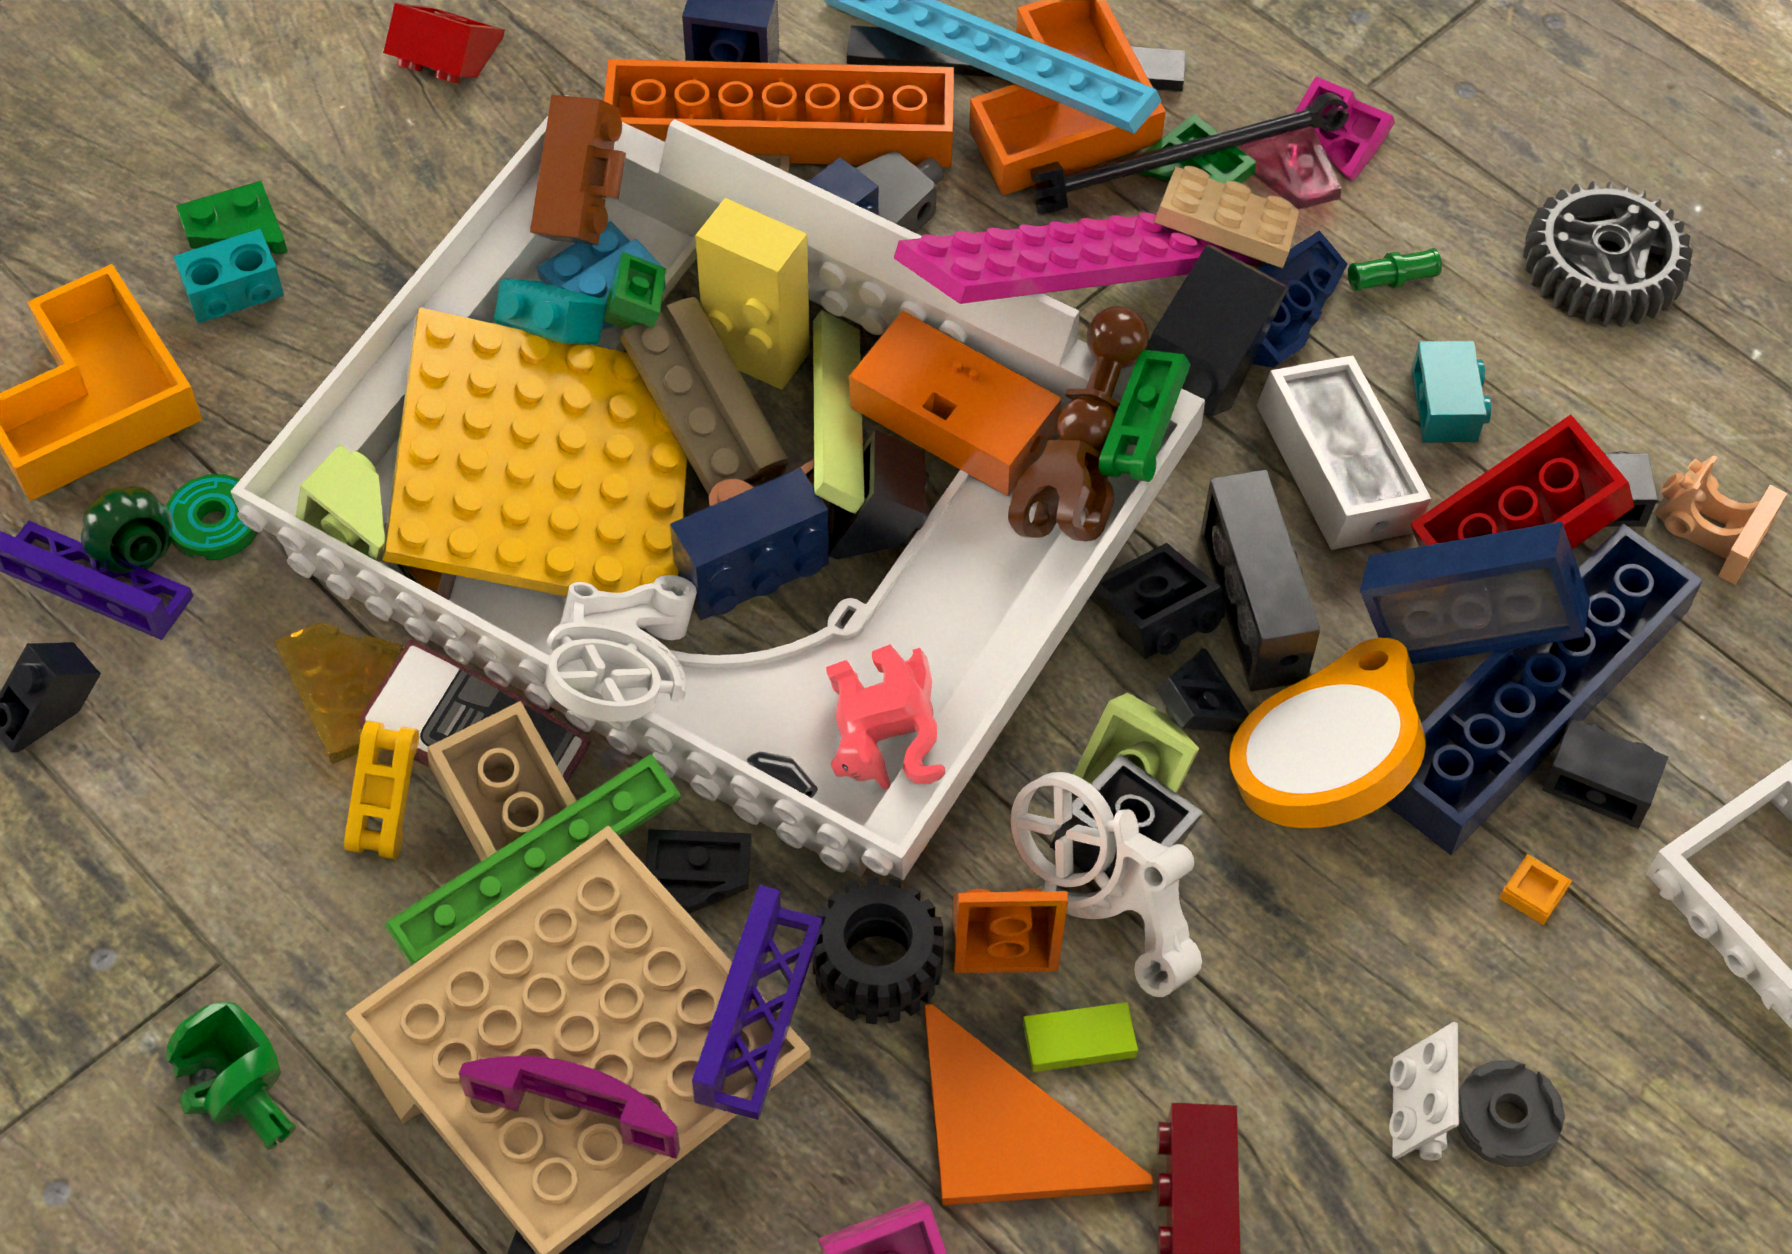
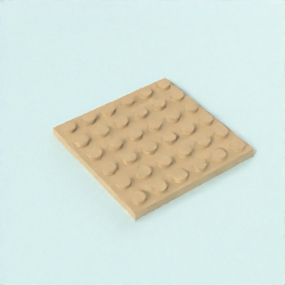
M609 825L345 1013L351 1026L536 1254H559L738 1115L694 1103L692 1078L732 962ZM752 1000L749 1011L757 1008L754 1000ZM775 1011L772 1015L777 1022L779 1014ZM762 1018L744 1027L740 1037L748 1051L751 1052L769 1043L773 1033L765 1019ZM790 1026L769 1090L811 1058L810 1048ZM737 1048L732 1061L741 1057ZM500 1056L546 1057L584 1065L601 1071L636 1089L666 1113L678 1129L680 1143L678 1157L675 1159L624 1144L619 1123L620 1119L525 1092L518 1112L466 1097L458 1073L463 1063ZM765 1058L755 1062L760 1071ZM748 1067L726 1077L721 1093L751 1100L756 1081Z

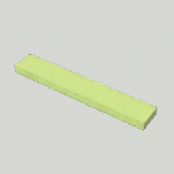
M821 310L813 320L814 494L856 514L865 500L862 414L850 407L849 375L861 362L860 330Z

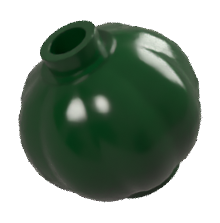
M143 487L110 488L104 491L96 501L89 504L85 509L82 520L81 544L86 553L96 560L101 568L111 573L126 574L135 570V568L126 565L117 558L148 570L169 549L171 543L170 534L173 528L172 515L153 493Z

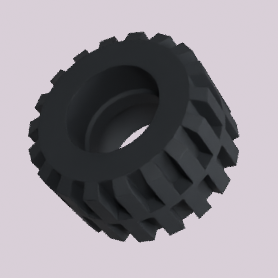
M879 877L867 878V886L859 887L856 881L846 885L845 895L842 896L835 891L828 898V908L821 907L816 917L822 918V928L812 956L813 974H816V985L821 994L827 992V1003L836 1010L843 1005L845 1017L856 1020L858 1014L866 1015L867 1024H877L878 1017L887 1016L889 1023L900 1021V1012L906 1011L910 1016L920 1011V999L928 1003L934 996L935 985L940 984L942 977L945 937H943L941 917H935L936 907L929 899L920 902L921 891L913 886L904 891L901 889V881L890 879L888 885L878 884ZM872 936H883L900 943L907 953L894 963L873 966L857 960L849 950L862 939Z

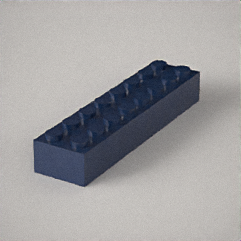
M1622 524L1579 567L1590 599L1584 637L1494 651L1421 723L1426 744L1421 766L1411 782L1386 805L1448 854L1452 855L1562 742L1571 719L1581 722L1689 611L1703 580L1625 524Z

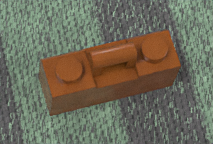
M551 95L530 233L555 241L589 245L599 244L600 234L605 231L608 222L607 210L604 207L605 199L603 198L619 199L626 153L614 150V143L619 140L622 133V120L619 116L620 108L601 99Z

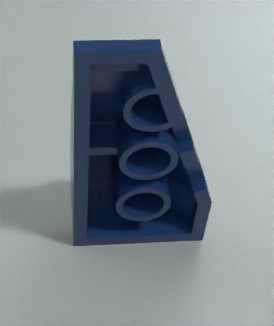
M1320 230L1290 249L1283 268L1267 263L1257 269L1284 283L1289 288L1253 361L1255 365L1275 368L1305 346L1309 338L1307 335L1320 318L1323 305L1332 295L1348 265Z

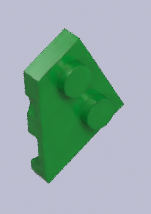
M1193 114L1144 153L1211 136L1219 132L1196 114ZM1233 147L1139 174L1170 182L1175 167L1184 169L1186 166H1191L1207 172L1212 180L1224 184L1227 181L1242 184L1255 173L1256 161L1240 148Z
M262 181L176 205L190 248L197 249L261 229L268 246L272 247L273 253L282 254L288 252Z

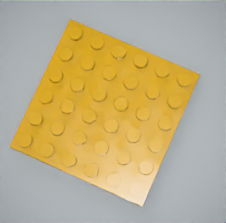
M419 307L415 320L382 561L566 597L569 586L575 582L589 583L596 587L598 591L622 593L641 585L654 583L655 579L660 576H678L679 570L673 561L670 524L683 518L687 457L628 353L587 344H564L526 333L521 329Z

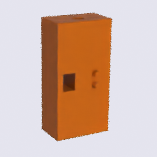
M904 311L898 315L849 375L850 407L1006 496L1011 494L1023 472L1044 451L1047 441L1052 440L1057 434L1058 416L1061 413L1062 398Z

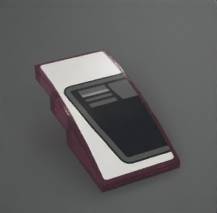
M409 639L357 721L361 729H363L364 724L368 720L383 723L385 729L399 731L401 727L418 729L419 745L413 760L429 767V746L521 701L566 783L570 780L591 745L589 738L546 711L464 665L412 639Z

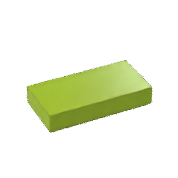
M1128 1002L1030 1015L1023 1018V1028L1032 1073L1137 1058L1138 1047Z

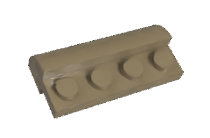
M686 298L667 305L664 311L659 314L654 328L638 324L621 332L619 336L620 341L708 495L711 489L723 480L739 479L751 484L788 464V456L697 298Z

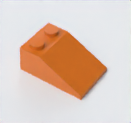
M1025 888L1017 892H991L986 889H972L965 893H954L952 906L954 973L1058 972L1068 905V891H1043L1037 888Z

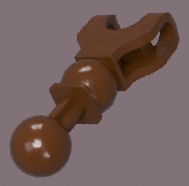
M1120 306L1110 307L1098 313L1091 321L1087 331V345L1096 361L1086 389H1067L1065 396L1072 401L1064 406L1058 416L1057 434L1060 440L1047 441L1040 458L1031 464L1018 479L1008 511V521L1014 531L1020 536L1029 538L1044 537L1052 532L1056 523L1068 537L1076 541L1087 542L1096 540L1104 531L1113 507L1114 491L1111 483L1108 481V476L1101 475L1099 471V458L1120 405L1118 401L1112 398L1121 369L1135 364L1141 352L1147 349L1149 342V332L1146 323L1135 311ZM1038 501L1034 519L1031 523L1029 519L1030 508ZM1084 508L1086 517L1082 526L1080 516Z

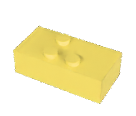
M724 198L695 235L700 304L737 369L783 390L810 353L807 233Z

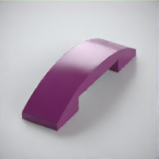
M500 1056L463 1063L458 1073L466 1097L518 1112L525 1092L620 1119L619 1123L624 1144L675 1159L678 1157L680 1151L678 1129L666 1113L636 1089L601 1071L584 1065L546 1057Z

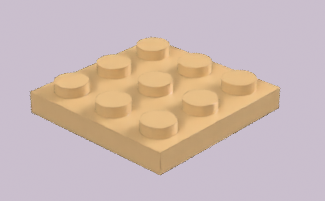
M1186 166L1184 169L1175 167L1154 223L1283 268L1290 251L1299 210L1292 208L1293 205L1283 198L1268 196L1266 199L1252 194L1250 188L1241 183L1227 181L1224 184L1210 179L1209 174L1199 168Z

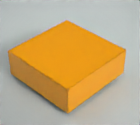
M1527 854L1502 890L1499 899L1544 926L1569 889L1572 880Z

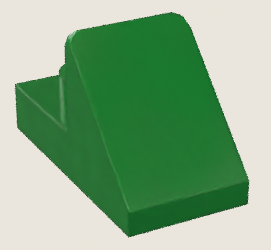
M622 252L605 301L607 305L604 321L624 329L638 324L654 328L660 314L666 268Z

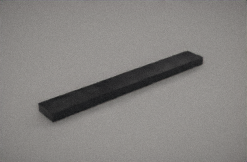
M851 25L847 65L954 67V74L1000 78L882 27ZM1131 46L1154 89L1183 92L1186 50Z

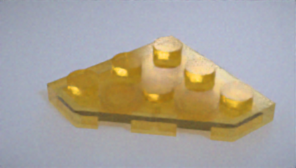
M321 622L275 640L277 652L331 765L358 754L362 729L366 723L365 717L407 651L404 650L403 645L365 635L364 639L340 633L338 627ZM430 653V654H432V655H434V656H436V657H438V658H440V659H442V660H444V661H446V662L452 664L451 661H450V659H449L448 657L441 656V655L434 654V653Z

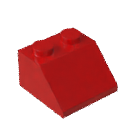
M395 3L383 53L397 57L398 66L415 71H422L423 66L436 70L434 77L453 83H460L461 77H478L503 39L505 29L431 6Z

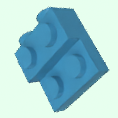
M610 221L607 223L605 231L600 234L598 245L574 243L539 265L537 271L539 279L543 283H549V285H555L556 287H562L563 289H569L570 291H576L606 301L622 252L659 266L662 265L637 239L630 242L615 224ZM664 280L663 291L666 290L665 280ZM603 321L602 330L615 325Z

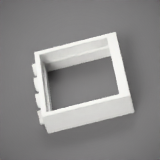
M1790 760L1659 850L1646 875L1661 890L1659 894L1663 898L1671 900L1687 917L1693 931L1700 937L1707 939L1721 953L1729 969L1735 975L1744 978L1761 996L1765 1007L1768 1010L1772 1008L1792 1029V970L1686 860L1770 801L1792 822V760Z

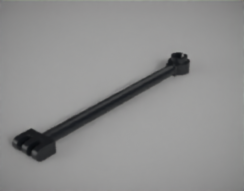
M1326 93L1319 95L1313 101V104L1307 106L1306 110L1074 173L1064 175L1063 168L1058 161L1035 167L1030 171L1031 179L1033 182L1041 183L1033 186L1034 196L1042 198L1035 203L1037 213L1047 214L1069 208L1067 192L1307 127H1312L1313 129L1320 127L1330 132L1339 130L1348 120L1349 113L1345 109L1349 107L1336 94ZM1329 104H1334L1327 113L1322 114L1325 107Z

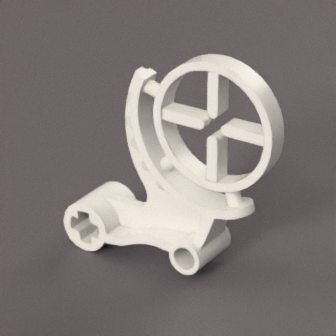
M675 575L660 576L655 579L654 583L641 585L622 593L598 591L596 587L585 582L572 583L569 586L561 624L551 631L547 639L548 646L554 651L550 656L545 677L546 686L550 694L557 702L570 711L590 719L605 722H625L645 716L654 708L658 693L670 694V701L673 702L684 699L686 693L684 671L673 653L653 636L664 640H677L685 636L697 594L696 587L687 579ZM640 628H645L650 634L644 632ZM582 659L588 670L558 672L557 669L564 663ZM603 660L627 668L612 670L611 677L604 679L601 690L604 700L578 692L594 690L596 681H602L606 667ZM647 687L649 692L640 698L625 701L619 689Z
M1054 772L1043 775L1027 784L1018 793L1013 803L1011 831L1017 850L1025 863L1045 880V884L1037 889L1043 891H1066L1058 888L1057 885L1077 887L1094 879L1101 888L1100 891L1092 893L1068 891L1066 914L1085 919H1104L1118 915L1126 910L1138 912L1145 924V953L1140 955L1135 962L1134 972L1137 982L1146 993L1154 997H1164L1193 978L1201 969V952L1197 945L1189 938L1188 924L1181 910L1178 890L1179 879L1188 874L1194 867L1192 852L1180 844L1172 845L1171 847L1164 846L1139 833L1137 818L1133 811L1129 809L1119 810L1114 817L1109 805L1098 790L1078 776ZM1054 786V819L1028 813L1030 800L1039 787ZM1073 793L1091 811L1098 829L1076 825L1067 830L1066 835L1055 841V866L1037 848L1030 831L1051 835L1061 829L1062 824L1072 818ZM1073 841L1100 846L1097 862L1089 872L1073 873ZM1117 849L1115 868L1109 879L1104 871L1112 863Z

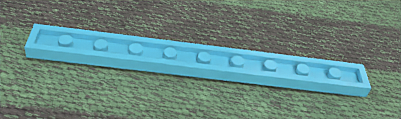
M825 0L829 6L1133 134L1136 133L1161 103L1159 94L1154 88L937 0Z

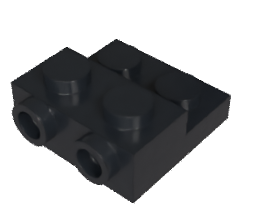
M1168 543L1104 574L1089 597L1116 621L1118 636L1144 659L1158 652L1162 655L1174 652L1181 640L1198 631L1204 634L1212 632L1218 627L1221 619L1226 617L1221 586Z

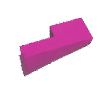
M1315 76L1295 113L1306 110V107L1312 105L1319 95L1326 93L1336 94L1347 104L1349 108L1345 110L1349 113V117L1344 126L1339 130L1330 132L1320 127L1315 129L1307 127L1306 129L1346 179L1353 181L1387 137L1395 124L1392 114L1356 100L1353 91ZM1329 104L1325 107L1322 114L1327 113L1334 104Z

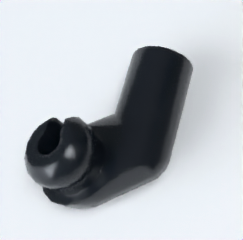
M760 751L747 758L748 764L810 798L818 790L817 786L803 769L789 756Z

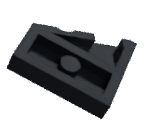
M1201 648L1156 690L1167 706V715L1181 729L1236 733L1249 715L1207 649Z
M648 829L645 866L684 910L690 914L749 889L752 836L751 833Z

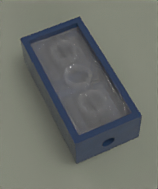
M1562 521L1371 555L1368 558L1360 587L1361 596L1378 638H1392L1400 641L1407 649L1411 664L1582 638L1585 634L1590 599Z

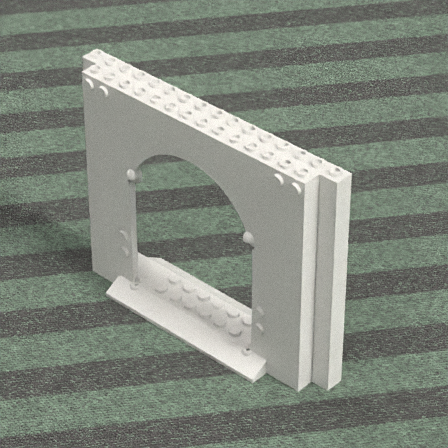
M547 116L230 491L239 510L237 515L250 529L256 532H261L264 529L275 535L286 551L288 565L299 575L305 578H310L313 575L324 581L327 587L339 597L346 600L353 597L364 603L365 607L377 618L383 621H388L390 618L404 625L406 631L415 639L427 643L429 640L442 646L452 659L463 665H467L469 662L482 668L485 674L500 686L508 687L509 684L522 690L525 696L538 707L549 709L551 706L565 714L567 720L576 728L585 732H589L592 729L605 736L607 741L618 751L627 755H631L634 752L643 758L652 753L669 778H673L676 775L690 783L692 789L701 797L709 801L719 799L732 806L734 812L748 823L757 825L761 822L774 829L778 837L786 844L798 849L804 846L819 854L820 859L833 870L842 873L848 870L861 877L868 867L877 874L887 876L890 873L904 880L1202 427L1205 400L1181 389L1157 453L1156 471L1150 482L1133 480L1129 474H1122L1118 478L1108 477V481L1111 483L1114 491V503L1104 531L1096 540L1087 542L1072 540L1059 528L1057 523L1052 532L1044 537L1029 538L1020 536L1014 531L1008 521V511L1014 490L1009 496H1006L960 470L928 515L923 527L916 532L867 604L854 598L844 599L837 604L830 614L827 627L793 643L768 650L733 655L689 654L670 650L679 661L685 674L684 699H679L678 702L670 701V694L658 693L654 708L641 718L625 722H605L576 714L554 699L548 691L545 682L550 656L554 652L548 646L547 639L551 631L561 624L566 596L456 576L450 599L447 600L405 577L395 563L382 561L383 552L379 563L295 517L300 485L341 444L351 453L357 451L363 454L374 465L375 473L379 475L383 523H387L415 320L419 307L496 324L494 313L500 281L504 278L541 281L538 276L537 267L574 244L572 242L555 241L530 233L548 120ZM676 119L669 125L665 142L622 122L621 136L614 143V150L626 153L619 199L603 198L605 199L604 207L607 210L608 222L612 221L630 242L637 239L666 268V290L663 291L661 303L696 260L695 235L723 199L727 198L807 233L809 300L822 305L829 313L835 316H844L861 324L864 329L874 335H883L898 315L904 311L1062 398L1061 411L1068 402L1072 401L1065 396L1067 389H1086L1096 360L1091 355L1087 343L1078 339L1079 310L1043 293L959 304L894 259L899 240L921 238L920 235ZM616 325L603 329L600 342L594 346L623 352L625 348L619 336L625 329ZM1133 365L1122 368L1112 395V398L1119 403L1133 371ZM1058 434L1052 440H1060ZM1128 444L1125 454L1133 455L1136 445ZM1038 501L1030 508L1029 519L1031 523L1034 519ZM1084 508L1080 516L1082 526L1086 517ZM848 610L855 612L843 628L841 620ZM891 644L906 661L912 657L913 649L921 648L928 658L932 677L930 700L933 707V718L937 723L936 743L922 759V763L925 766L942 764L945 767V775L939 781L932 784H916L906 777L903 762L906 749L918 736V732L877 742L890 780L889 789L884 790L875 779L858 782L849 776H836L831 767V761L837 754L842 738L835 718L839 695L832 688L826 667L847 660L854 672L858 674L864 688L883 682L884 673L879 672L873 663L872 651ZM582 659L564 663L557 669L558 672L588 671ZM603 660L606 667L602 681H596L594 690L578 692L604 700L601 695L604 679L611 677L612 670L627 668ZM647 687L619 689L625 701L640 698L649 692ZM760 751L789 756L803 769L817 786L818 790L810 798L748 764L747 758Z

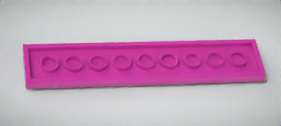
M1141 212L1138 216L1131 217L1112 215L1109 219L1102 220L1082 218L1080 222L1073 223L1052 221L1050 225L1044 226L1022 224L1019 228L1015 229L988 228L986 232L976 233L956 231L954 235L947 236L924 234L918 239L899 240L894 255L895 260L959 304L1188 275L1206 245H1212L1249 266H1258L1262 262L1261 260L1154 223L1157 214Z

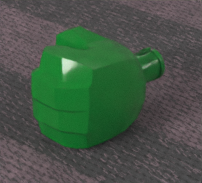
M218 1002L204 1006L176 1028L168 1041L165 1056L168 1063L173 1064L175 1078L195 1074L199 1070L207 1068L212 1069L217 1074L207 1081L192 1086L183 1092L180 1104L184 1114L209 1113L214 1124L224 1123L241 1114L262 1140L267 1150L277 1146L276 1139L282 1143L296 1129L295 1124L290 1122L267 1093L281 1074L277 1055L261 1027L240 1006L233 1002Z

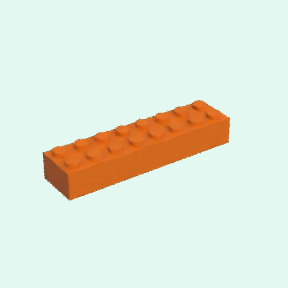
M608 59L604 101L620 108L619 116L622 122L664 142L666 141L670 123L676 119L747 154L790 155V164L831 165L841 157L850 165H863L890 152H899L914 166H917L927 158H933L941 167H952L954 67Z

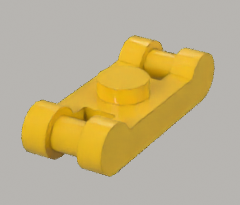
M369 720L364 724L344 836L345 851L361 854L364 849L377 851L379 857L393 860L398 858L403 842L402 826L413 759L419 745L418 729L401 727L399 731L385 729L383 723ZM381 749L394 751L392 765L378 763ZM369 816L383 818L381 831L369 829Z

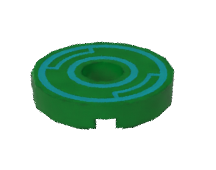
M208 474L188 481L173 493L166 504L167 509L172 515L173 528L170 540L182 554L194 558L193 555L205 556L206 560H221L238 554L253 542L257 532L247 527L237 515L239 510L230 492L241 479L227 474ZM211 512L225 513L223 519L217 523L206 524L201 522Z

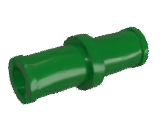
M1435 248L1401 255L1399 252L1386 253L1383 259L1350 264L1348 267L1349 284L1354 291L1389 285L1391 288L1401 287L1409 280L1440 275L1442 270L1441 258Z

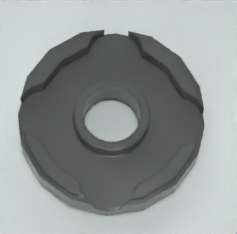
M1514 1060L1490 1061L1475 1068L1458 1090L1459 1126L1456 1127L1466 1145L1481 1158L1504 1167L1528 1166L1545 1158L1559 1140L1565 1120L1562 1098L1550 1079L1540 1072L1536 1074L1532 1070L1524 1068L1526 1064ZM1501 1102L1515 1104L1522 1112L1523 1121L1515 1124L1503 1121L1497 1115L1495 1105Z

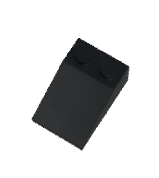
M1206 245L1153 330L1146 350L1185 354L1191 365L1182 389L1204 399V412L1210 416L1230 410L1289 286L1212 245Z

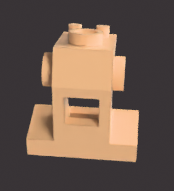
M1713 455L1702 463L1694 459L1688 465L1690 471L1684 475L1680 471L1676 472L1662 486L1660 493L1664 497L1654 511V514L1664 522L1665 527L1670 533L1683 537L1725 558L1726 561L1718 577L1736 585L1775 520L1787 493L1769 485L1760 501L1753 503L1736 502L1718 491L1719 483L1711 475L1718 457ZM1700 513L1724 524L1725 527L1721 528L1704 519Z

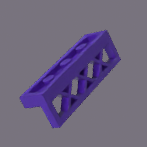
M29 520L16 537L0 531V572L160 640L165 637L193 598L191 588L139 566L132 565L120 558L117 559L135 570L126 574H114L104 568L99 569L98 566L100 565L86 553L81 542ZM34 539L50 545L51 552L31 543ZM79 559L89 561L92 569L73 561ZM119 576L127 577L131 579L133 586L125 584L114 578ZM165 593L173 598L165 607L163 600L154 595Z
M762 885L758 886L692 1078L694 1103L756 1120L760 1118L822 928V918L781 908L780 890ZM780 924L807 931L803 944L781 955L773 941L777 925ZM768 952H770L773 960L765 963ZM797 961L792 973L788 965ZM780 969L789 984L787 992L765 1003L757 989L759 979ZM752 1000H754L757 1008L749 1011ZM781 1009L776 1022L772 1013ZM764 1018L773 1033L771 1041L749 1052L740 1037L742 1029ZM737 1048L741 1057L732 1061ZM765 1058L760 1071L755 1062ZM748 1067L756 1081L751 1100L721 1093L726 1077Z

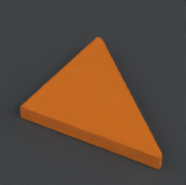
M933 1004L924 1005L942 1206L1152 1190V1175Z

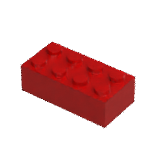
M1570 414L1410 523L1418 546L1421 547L1562 521L1570 546L1573 549L1634 508V502L1629 481Z

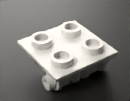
M1455 1022L1450 1023L1393 1058L1390 1070V1082L1393 1086V1113L1389 1129L1393 1136L1394 1159H1399L1415 1149L1420 1150V1158L1424 1160L1441 1159L1442 1151L1447 1149L1446 1132L1459 1126L1458 1023Z

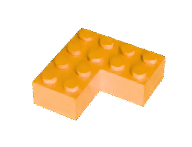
M113 264L27 302L39 334L58 364V367L0 393V452L29 502L202 421L191 385Z

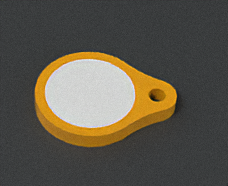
M1374 638L1363 641L1317 673L1272 695L1246 717L1231 743L1229 762L1241 797L1255 814L1269 822L1286 827L1321 828L1334 826L1358 819L1377 810L1396 797L1411 782L1421 766L1426 744L1424 730L1414 703V670L1407 649L1400 641L1392 638Z

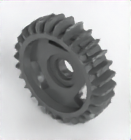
M1592 181L1587 190H1584L1579 184H1575L1570 193L1565 189H1560L1556 198L1548 197L1543 207L1538 208L1534 214L1525 238L1523 257L1526 259L1525 271L1532 273L1531 284L1533 286L1542 285L1540 297L1553 296V308L1565 305L1569 308V317L1575 312L1585 315L1586 323L1592 317L1600 318L1604 327L1608 325L1610 319H1616L1620 327L1626 325L1628 318H1631L1636 324H1641L1646 315L1655 319L1661 310H1668L1673 300L1677 299L1686 283L1691 270L1690 261L1693 250L1689 247L1690 235L1683 233L1684 222L1672 221L1674 210L1662 211L1660 209L1661 199L1650 202L1645 199V191L1640 195L1630 193L1629 185L1625 186L1622 191L1614 189L1611 181L1607 183L1606 188H1598L1595 181ZM1604 240L1613 241L1621 247V250L1618 252L1606 251L1599 245V242ZM1650 252L1656 255L1660 265V272L1654 277L1646 279L1644 269Z

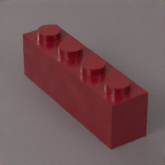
M1171 1102L1167 1122L1159 1121L1157 1126V1154L1167 1155V1173H1159L1157 1181L1158 1207H1167V1226H1159L1157 1254H1240L1237 1106Z

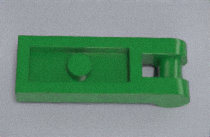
M1143 350L1138 356L1100 454L1099 471L1101 475L1118 478L1122 474H1129L1133 480L1150 482L1153 479L1157 464L1156 456L1191 365L1185 354ZM1128 444L1136 445L1133 455L1125 454Z

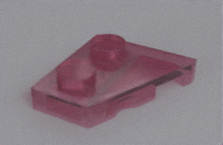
M1312 127L1237 146L1256 161V171L1253 175L1285 200L1289 201L1298 210L1340 199L1341 186L1316 131Z

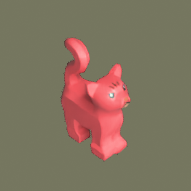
M891 644L872 651L873 663L879 672L884 673L883 682L864 688L858 674L854 672L847 660L826 667L832 688L839 695L835 718L842 738L837 754L831 761V767L836 776H849L858 782L875 779L884 790L889 789L890 780L877 742L918 732V736L906 749L903 762L906 777L916 784H932L939 781L945 775V767L942 764L925 766L922 763V759L936 743L937 723L933 718L934 713L930 700L932 690L928 658L921 648L913 649L912 657L906 661Z

